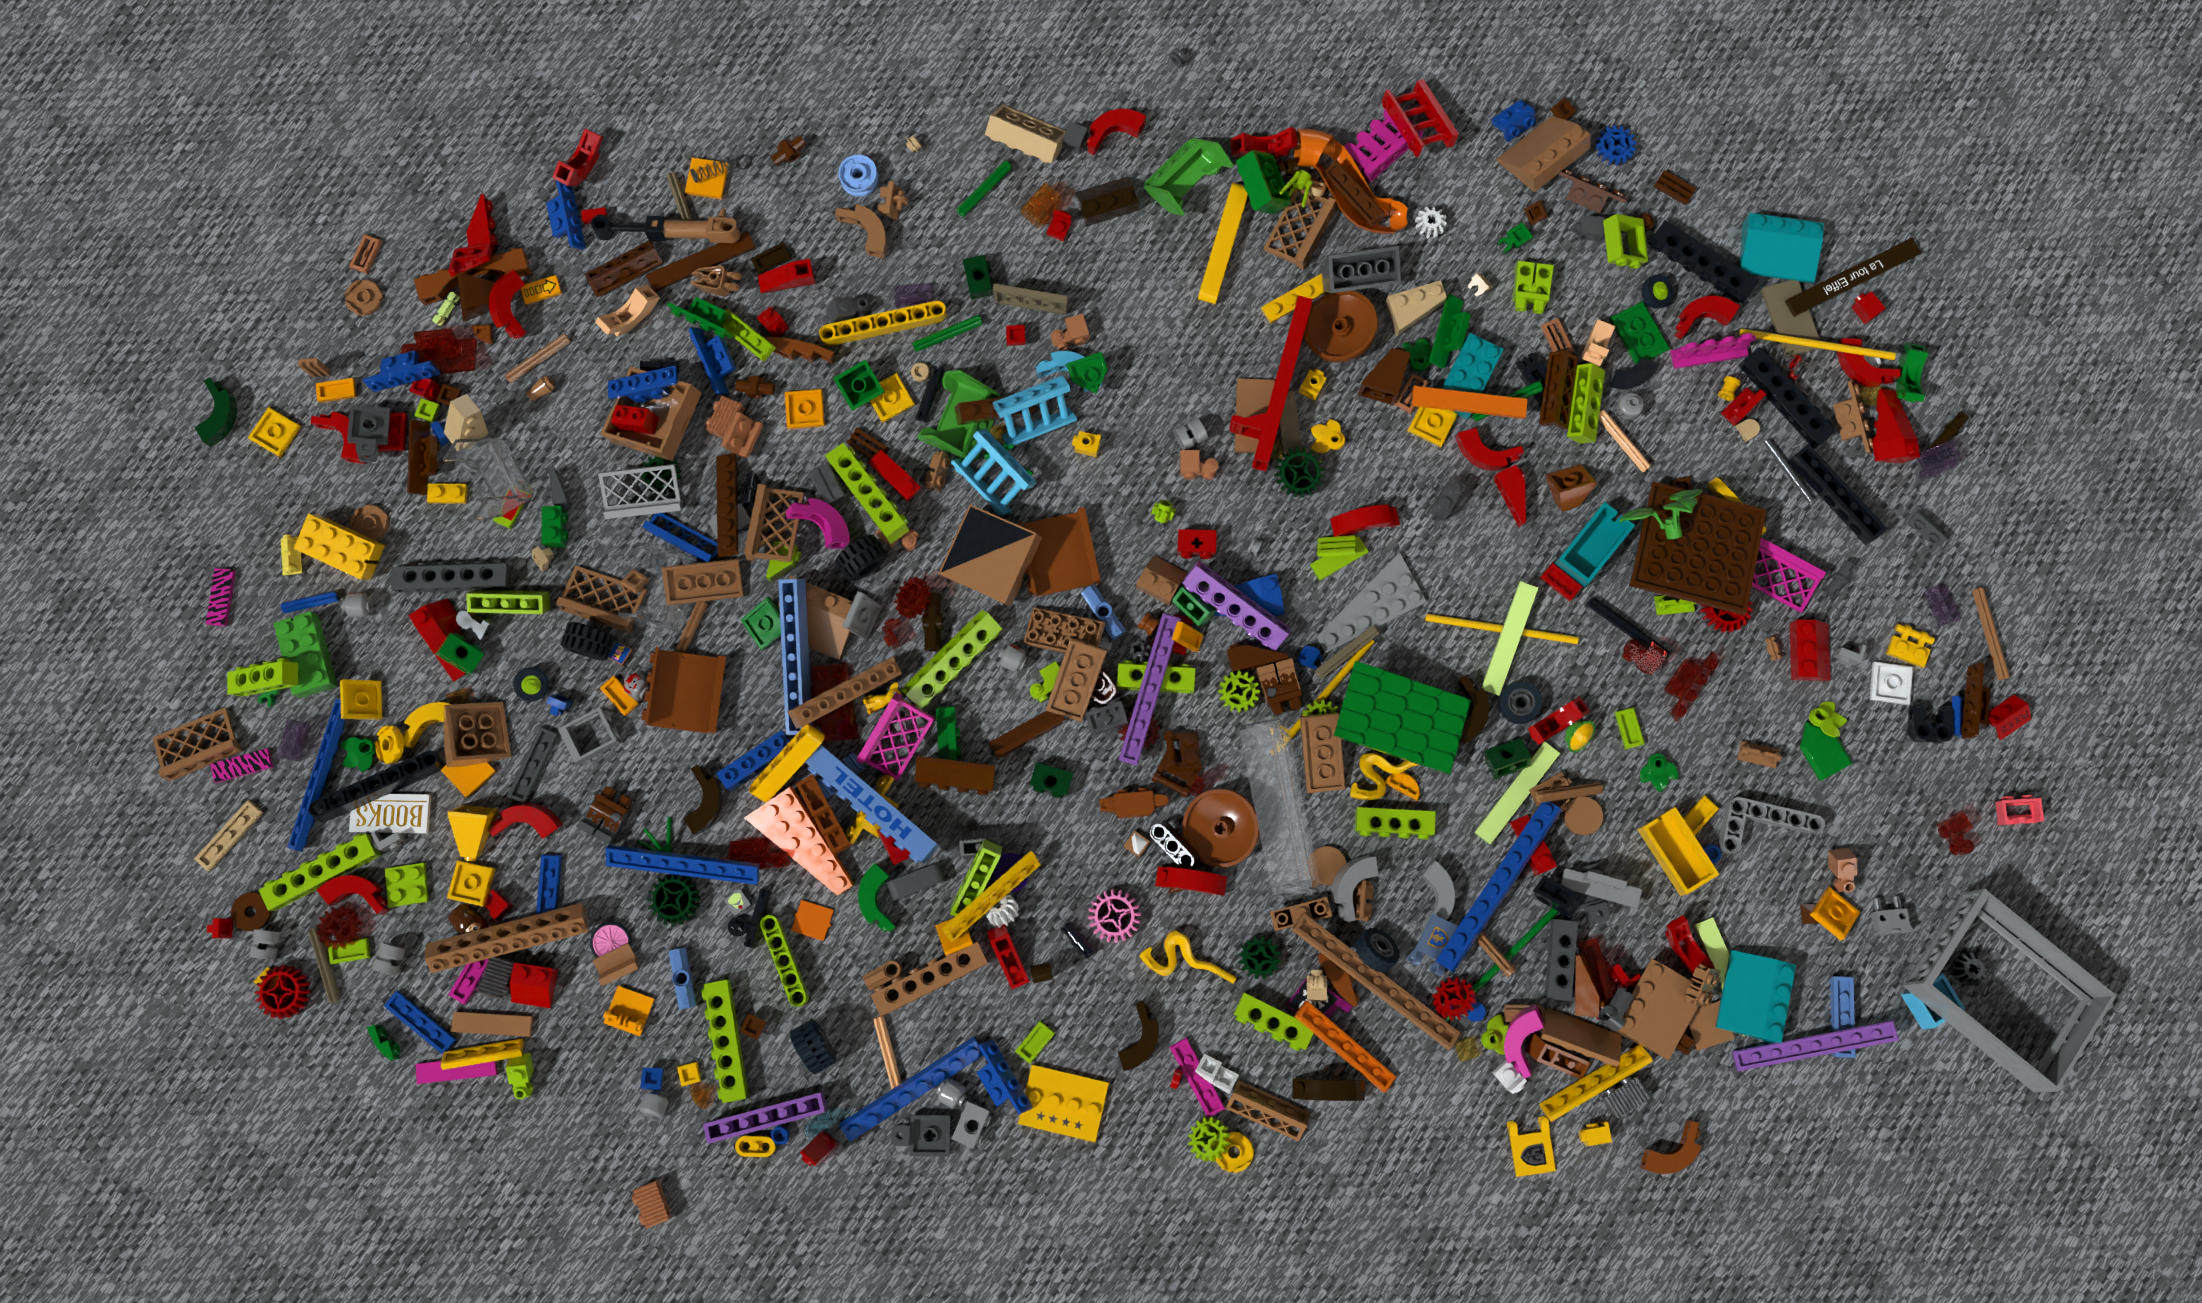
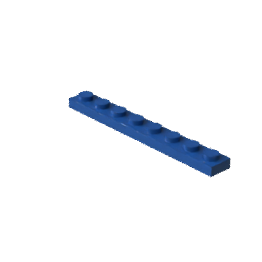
M339 699L335 700L287 848L302 852L303 848L307 845V835L309 829L314 824V818L309 813V806L315 800L320 799L321 792L326 787L325 780L327 774L332 769V759L338 750L337 743L339 737L344 732L345 719H341V700Z
M608 845L605 848L606 866L757 885L759 882L758 863Z
M972 1037L839 1124L840 1129L851 1142L982 1057L983 1053L978 1047L979 1043L975 1037Z

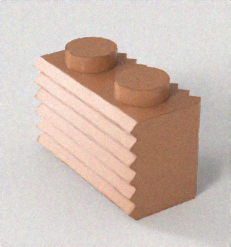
M721 396L720 400H716L713 406L715 411L712 417H708L705 424L708 433L724 439L736 412L743 414L745 408L742 403Z
M659 1180L633 1190L632 1200L634 1205L640 1209L639 1220L642 1226L645 1225L646 1229L672 1218Z

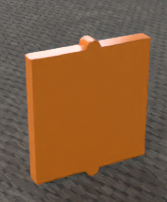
M801 900L798 911L794 914L795 920L791 931L824 941L828 927H831L830 921L834 910Z

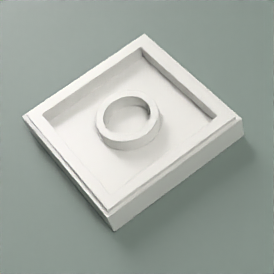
M1873 662L1870 700L1910 705L1913 667Z

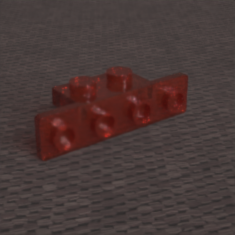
M1711 652L1702 666L1684 659L1665 687L1664 691L1667 694L1679 699L1670 713L1674 721L1678 722L1680 718L1685 716L1687 707L1691 702L1695 701L1698 691L1701 687L1705 686L1708 676L1717 668L1719 660L1716 653Z
M768 838L730 841L729 857L719 858L758 863L759 870L790 866V859L786 851L769 853Z
M1598 939L1581 941L1578 943L1580 953L1585 955L1604 995L1603 1001H1606L1607 1006H1609L1613 993L1616 992L1614 982L1609 981L1608 973H1611L1609 961H1605L1602 957Z

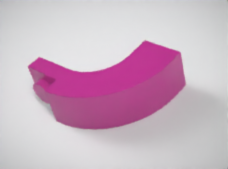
M809 498L804 505L800 502L793 503L786 510L787 519H806L816 523L823 531L825 548L844 549L850 543L846 522L840 513L828 503Z
M1536 1004L1523 1009L1515 1015L1509 1023L1505 1034L1504 1052L1507 1063L1516 1061L1514 1062L1515 1069L1518 1074H1522L1524 1079L1531 1076L1532 1069L1522 1050V1042L1529 1034L1544 1028V1021Z

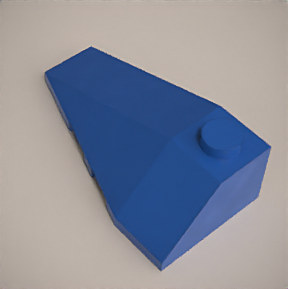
M1276 574L1234 586L1275 617L1285 614ZM1222 593L1215 594L1220 599L1225 598ZM1237 604L1231 605L1234 610L1240 609ZM1218 612L1214 614V616H1226Z

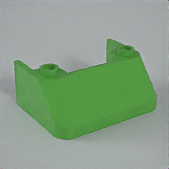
M1192 138L1183 144L1145 181L1143 188L1167 212L1183 216L1185 213L1181 209L1183 204L1181 197L1204 174L1215 175L1222 166L1232 168L1234 165L1219 143Z

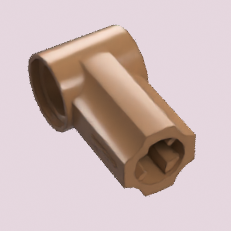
M888 961L877 969L863 975L864 982L869 991L901 976L903 966L898 961ZM892 964L896 965L898 969L895 975H891L888 971Z
M1505 1004V1022H1511L1515 1015L1532 1005ZM1536 1004L1538 1010L1540 1011L1542 1019L1544 1020L1546 1015L1545 1010L1542 1006Z

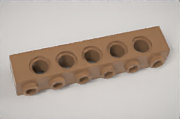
M894 657L888 658L787 712L796 729L803 727L901 675L902 672Z
M972 940L973 945L951 953L941 960L935 958L927 962V967L923 969L917 967L909 971V976L905 978L899 976L891 980L893 984L887 987L883 984L873 989L875 993L871 994V997L880 1016H885L989 964L979 942L974 943ZM963 954H968L970 957V962L967 965H962L959 961L960 956ZM945 963L952 965V971L949 974L942 972V966ZM927 972L934 974V980L931 983H927L924 980V975ZM911 980L915 981L917 985L913 992H909L906 988L907 983ZM893 989L899 993L898 999L895 1001L889 999V992Z

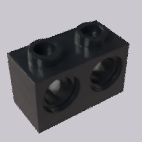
M1545 875L1542 876L1533 890L1536 900L1571 918L1581 903L1578 893Z

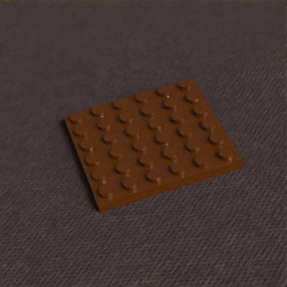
M1653 481L1646 508H1653L1662 522L1665 523L1666 518L1673 517V512L1669 509H1663V506L1676 502V500H1670V496L1686 489ZM1701 493L1694 497L1697 499V503L1693 507L1692 513L1679 511L1682 536L1676 539L1666 538L1665 529L1660 528V524L1654 516L1643 519L1629 586L1741 615L1747 613L1766 509Z

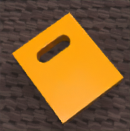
M950 920L935 925L946 956L973 945L968 929L953 942L947 938L941 928Z

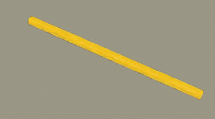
M1740 328L1739 336L1752 333L1756 336V339L1895 360L1896 356L1895 352Z
M1427 613L1425 621L1500 633L1503 625ZM1525 628L1521 635L1578 644L1579 640L1577 636Z
M1373 640L1357 651L1316 698L1318 704H1320L1321 700L1325 701L1351 671L1355 661H1359L1375 643ZM1314 709L1310 715H1313L1317 709ZM1300 718L1270 752L1275 757L1278 756L1301 729Z

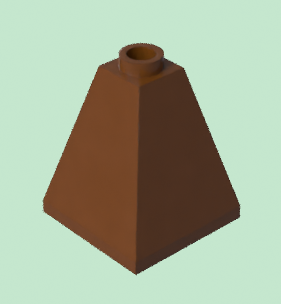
M458 273L463 322L490 312L489 295L495 282Z

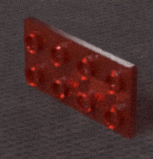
M452 329L414 332L416 343L403 344L401 346V354L415 350L419 354L418 364L431 361L440 371V374L475 370L477 340L475 338L457 340Z
M847 664L812 666L813 686L811 687V699L848 680ZM853 700L812 721V726H820V731L824 733L823 742L859 738Z

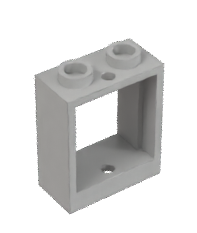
M598 707L558 728L574 763L580 765L621 743L619 740L621 735L616 727H612L610 723L612 717L608 710L604 711V709ZM601 717L612 740L582 754L572 731Z

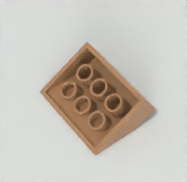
M1551 116L1498 157L1497 161L1533 192H1536L1590 149V134L1576 123Z
M805 582L809 648L840 661L852 634L842 625L853 601Z
M1651 958L1632 993L1634 997L1623 1015L1625 1024L1620 1030L1615 1032L1669 1061L1698 1006L1693 1005L1695 1001L1692 1004L1686 1002V997L1684 996L1688 987L1699 991L1689 986V983L1696 984Z

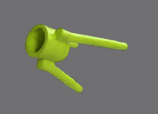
M1304 170L1296 171L1295 175L1282 188L1279 194L1282 195L1292 184L1293 186L1288 192L1289 197L1296 188L1299 190L1306 188L1301 205L1305 207L1310 187L1313 184L1310 181L1311 175Z

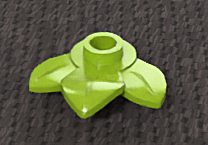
M1823 702L1818 708L1813 709L1809 713V720L1813 725L1820 727L1826 735L1839 737L1840 731L1838 728L1842 727L1847 722V719L1834 712L1835 703Z
M1501 1014L1495 1015L1488 1021L1487 1030L1481 1036V1043L1485 1048L1494 1049L1498 1054L1505 1055L1504 1041L1508 1025H1504ZM1491 1036L1494 1038L1493 1043L1490 1042Z

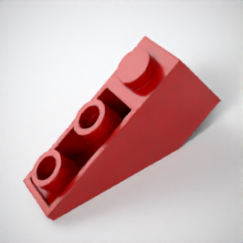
M484 194L480 195L466 232L468 247L490 243L493 248L492 252H496L495 245H498L496 235L493 234L495 221L491 217L490 212L493 211V205L491 200H488Z
M810 259L793 261L758 275L761 294L816 284L813 265Z
M823 1130L801 1150L800 1154L803 1156L801 1159L809 1166L812 1164L817 1166L825 1161L839 1143Z

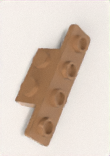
M1850 380L1847 382L1852 399L1833 404L1842 441H1847L1862 436L1865 451L1868 455L1873 454V439L1868 436L1867 431L1870 430L1868 420H1864V404L1859 401L1858 395H1861L1858 384Z

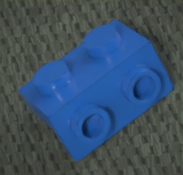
M1520 99L1492 118L1491 121L1496 128L1504 133L1505 140L1509 142L1536 124L1534 108Z

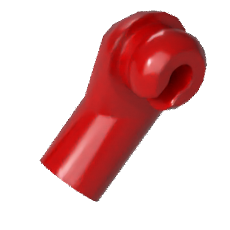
M1793 355L1795 356V358L1789 364L1790 370L1794 368L1800 360V364L1802 363V357L1800 355ZM1793 369L1790 371L1787 377L1791 378L1795 382L1799 375L1795 376L1793 374Z

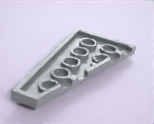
M1400 552L1316 637L1325 654L1354 640L1370 626L1373 625L1378 628L1427 602Z

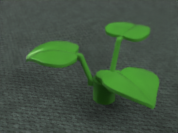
M1702 489L1683 490L1672 494L1670 500H1676V502L1665 504L1663 509L1672 510L1673 517L1666 518L1665 523L1662 522L1653 508H1638L1629 511L1621 517L1619 523L1625 520H1638L1654 516L1660 524V528L1665 529L1667 539L1679 538L1682 536L1679 511L1692 513L1693 507L1697 503V499L1694 497L1701 494Z

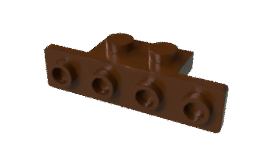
M1567 168L1558 173V175L1574 181L1566 199L1597 213L1601 212L1608 196L1623 203L1627 201L1624 193L1618 190L1611 192L1607 190L1608 186L1599 182L1597 185L1590 183L1591 179L1583 175L1580 178L1574 176V172Z
M411 420L409 430L407 492L422 496L427 494V477L436 474L438 470V437L429 436L428 422Z
M1981 662L1970 665L1967 668L1962 739L1965 740L1978 737L1979 726L1984 727L1988 725L1990 689L1983 687L1984 663Z

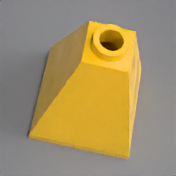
M460 805L448 811V818L460 857H464V860L476 861L477 857L481 856L490 835L488 830L493 827L492 823L496 820L499 809Z

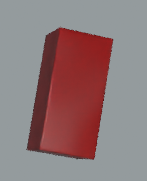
M605 207L581 210L582 221L585 225L591 224V220L597 215L608 217Z

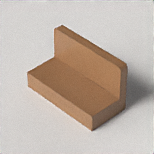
M629 943L593 959V963L599 972L598 980L602 986L639 968V961Z

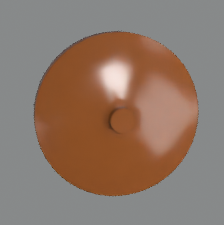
M1356 291L1327 293L1311 306L1304 337L1309 348L1319 358L1336 363L1351 361L1365 353L1373 344L1378 332V316L1370 300Z
M1214 789L1200 794L1190 803L1184 814L1182 832L1184 839L1198 852L1201 862L1213 867H1230L1242 862L1253 852L1260 836V822L1254 806L1243 795L1229 789Z

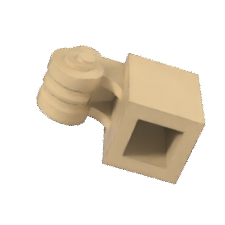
M1311 970L1310 976L1307 975L1308 1001L1327 1002V976H1323V970Z

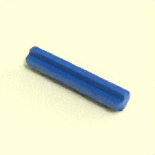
M330 591L281 603V610L284 613H290L333 603L339 600V596L336 591Z

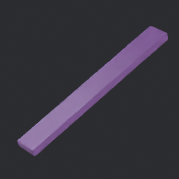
M1165 613L1162 614L1119 761L1135 766L1138 765L1175 642L1172 640L1177 621L1181 622L1179 617Z
M1887 1021L1783 1041L1782 1043H1772L1732 1051L1736 1070L1742 1071L1899 1041L1894 1021Z

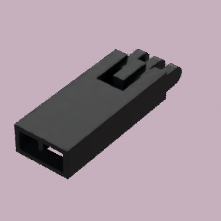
M1533 353L1528 355L1529 359L1527 357L1522 358L1524 365L1521 361L1516 362V366L1522 373L1520 377L1526 386L1540 380L1535 375L1536 373H1539L1545 382L1547 368L1542 361L1539 362ZM1545 383L1542 384L1543 390L1533 395L1541 407Z

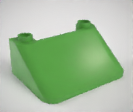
M961 370L946 371L942 380L943 387L952 393L936 430L930 427L923 428L917 439L965 458L977 444V440L973 435L978 430L985 428L990 432L994 421L957 425L954 407L958 403L1000 398L1001 395ZM981 451L973 460H976L980 456Z

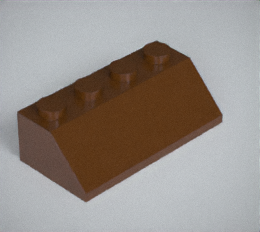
M917 756L915 783L919 784L920 788L930 789V786H938V790L950 791V788L958 789L957 792L969 793L970 790L977 791V795L988 796V793H993L996 769L994 765Z

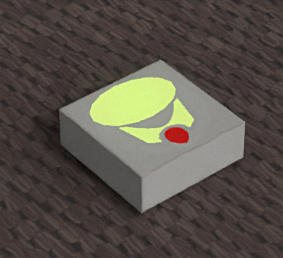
M738 889L724 900L734 916H737L752 905L741 889Z

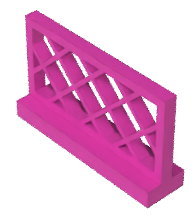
M1761 538L1759 552L1762 560L1756 563L1763 562L1766 573L1756 575L1754 572L1752 587L1802 613L1826 572ZM1773 559L1777 561L1779 569L1769 572L1766 561ZM1790 568L1794 570L1796 578L1786 581L1783 570ZM1780 571L1783 582L1773 585L1770 574ZM1767 575L1770 586H1759L1756 577ZM1809 578L1814 582L1810 589L1803 590L1800 579ZM1797 580L1800 591L1790 594L1787 583ZM1784 584L1787 595L1780 597L1776 595L1774 586ZM1801 593L1803 602L1798 607L1793 604L1791 596Z
M896 692L856 761L862 764L866 762L898 781L935 717L902 699V695ZM900 707L908 708L910 716L901 717ZM916 718H925L928 720L927 725L918 727ZM912 719L914 728L905 730L903 721ZM899 722L902 731L892 733L890 724ZM916 732L918 740L909 742L906 733ZM903 734L905 744L896 745L893 736ZM890 737L892 746L883 748L881 740ZM907 747L909 755L900 758L897 749ZM894 750L896 759L887 760L885 751ZM881 752L883 762L877 763L871 759L873 754ZM898 762L899 772L896 774L891 771L888 764Z

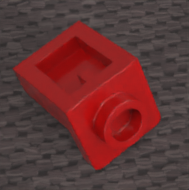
M1054 210L1053 219L1046 233L1047 236L1064 242L1072 224V216L1064 210Z
M426 378L414 381L409 391L437 403L436 400L442 386Z

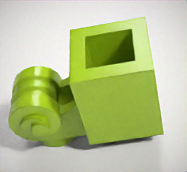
M1056 661L1039 671L1044 684L1041 686L1035 683L1030 687L1031 697L1039 700L1040 703L1045 702L1050 697L1049 694H1051L1060 668Z
M523 1053L521 1057L509 1058L505 1068L508 1082L513 1084L512 1090L515 1098L524 1099L525 1096L531 1097L534 1089L532 1083L529 1082L534 1072L531 1053Z

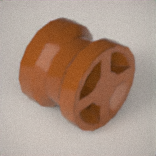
M1148 612L1141 620L1138 628L1145 630L1147 635L1151 636L1161 620L1154 619L1152 614Z

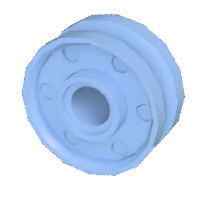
M861 154L847 157L839 168V179L848 194L855 197H864L871 194L877 188L879 174L874 162L869 157ZM857 174H863L860 178H855Z

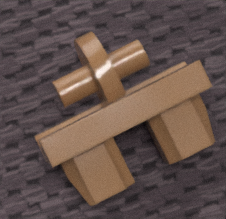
M889 181L888 186L880 188V196L886 199V203H879L877 211L883 216L897 220L898 211L902 210V205L908 204L909 199L904 197V191H901V188L896 186L894 181Z

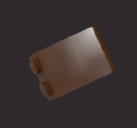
M1392 348L1362 381L1358 396L1394 406L1399 395L1410 353L1403 348Z

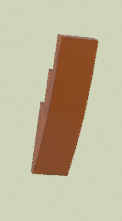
M764 337L776 347L773 352L792 361L796 355L811 362L814 361L816 356L832 364L836 359L833 351L815 344L781 337Z
M814 775L796 783L832 854L836 855L849 848L851 844Z

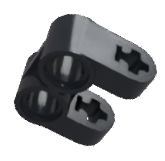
M1911 703L1908 709V735L1910 739L1917 743L1931 742L1934 744H1941L1951 740L1954 735L1953 708L1940 706L1937 712V723H1929L1924 721V706ZM1918 728L1923 730V736L1918 733ZM1938 729L1943 732V737L1938 735Z

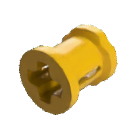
M1726 376L1724 378L1725 383L1722 390L1718 392V396L1727 401H1732L1735 399V391L1741 382L1737 378Z

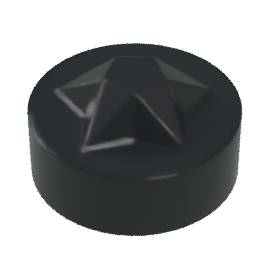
M734 917L728 923V931L733 936H743L748 931V923L742 917Z

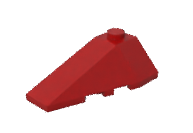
M1879 389L1876 406L1878 421H1875L1874 424L1877 431L1872 442L1875 462L1905 463L1920 458L1918 439L1899 398H1897L1895 390Z
M448 598L426 604L408 615L434 655L450 633L453 635L457 633L463 637L460 626L456 622L457 612ZM457 648L456 654L463 658L465 651L462 648ZM435 655L453 682L466 675V673Z

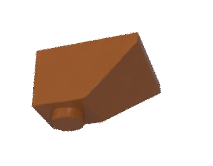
M1582 464L1545 475L1555 504L1561 511H1568L1579 507L1596 486V481Z

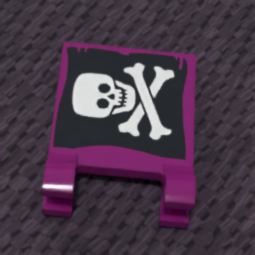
M1307 978L1286 1004L1294 1013L1307 1000ZM1328 988L1327 1002L1309 1001L1328 1018L1332 1016L1338 1007L1347 1014L1352 1008L1349 1003Z

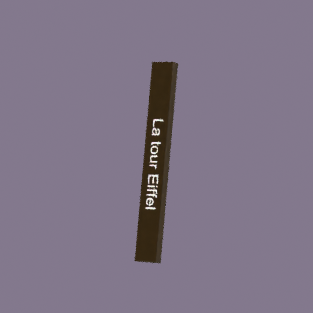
M1910 238L1788 298L1785 303L1793 317H1796L1919 256L1921 251L1913 238Z

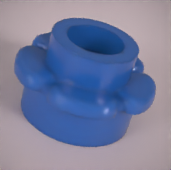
M782 1125L776 1126L770 1133V1137L776 1145H784L789 1141L788 1136L790 1132L788 1128H784Z

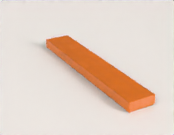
M1413 386L1411 406L1525 419L1528 399Z
M1308 1000L1304 1001L1294 1017L1383 1093L1387 1092L1397 1076Z

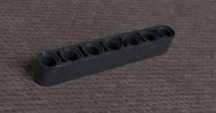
M434 751L423 752L315 800L309 806V813L318 821L327 822L439 772L443 768V760ZM435 759V762L429 765L430 760ZM417 767L415 772L410 773L412 768ZM399 775L395 781H392L394 776ZM380 783V786L377 789H374V786ZM361 791V795L355 798V795ZM343 800L339 806H336L338 801ZM324 808V811L318 814L319 810Z

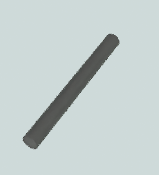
M1770 438L1764 441V445L1808 503L1813 501L1815 498Z

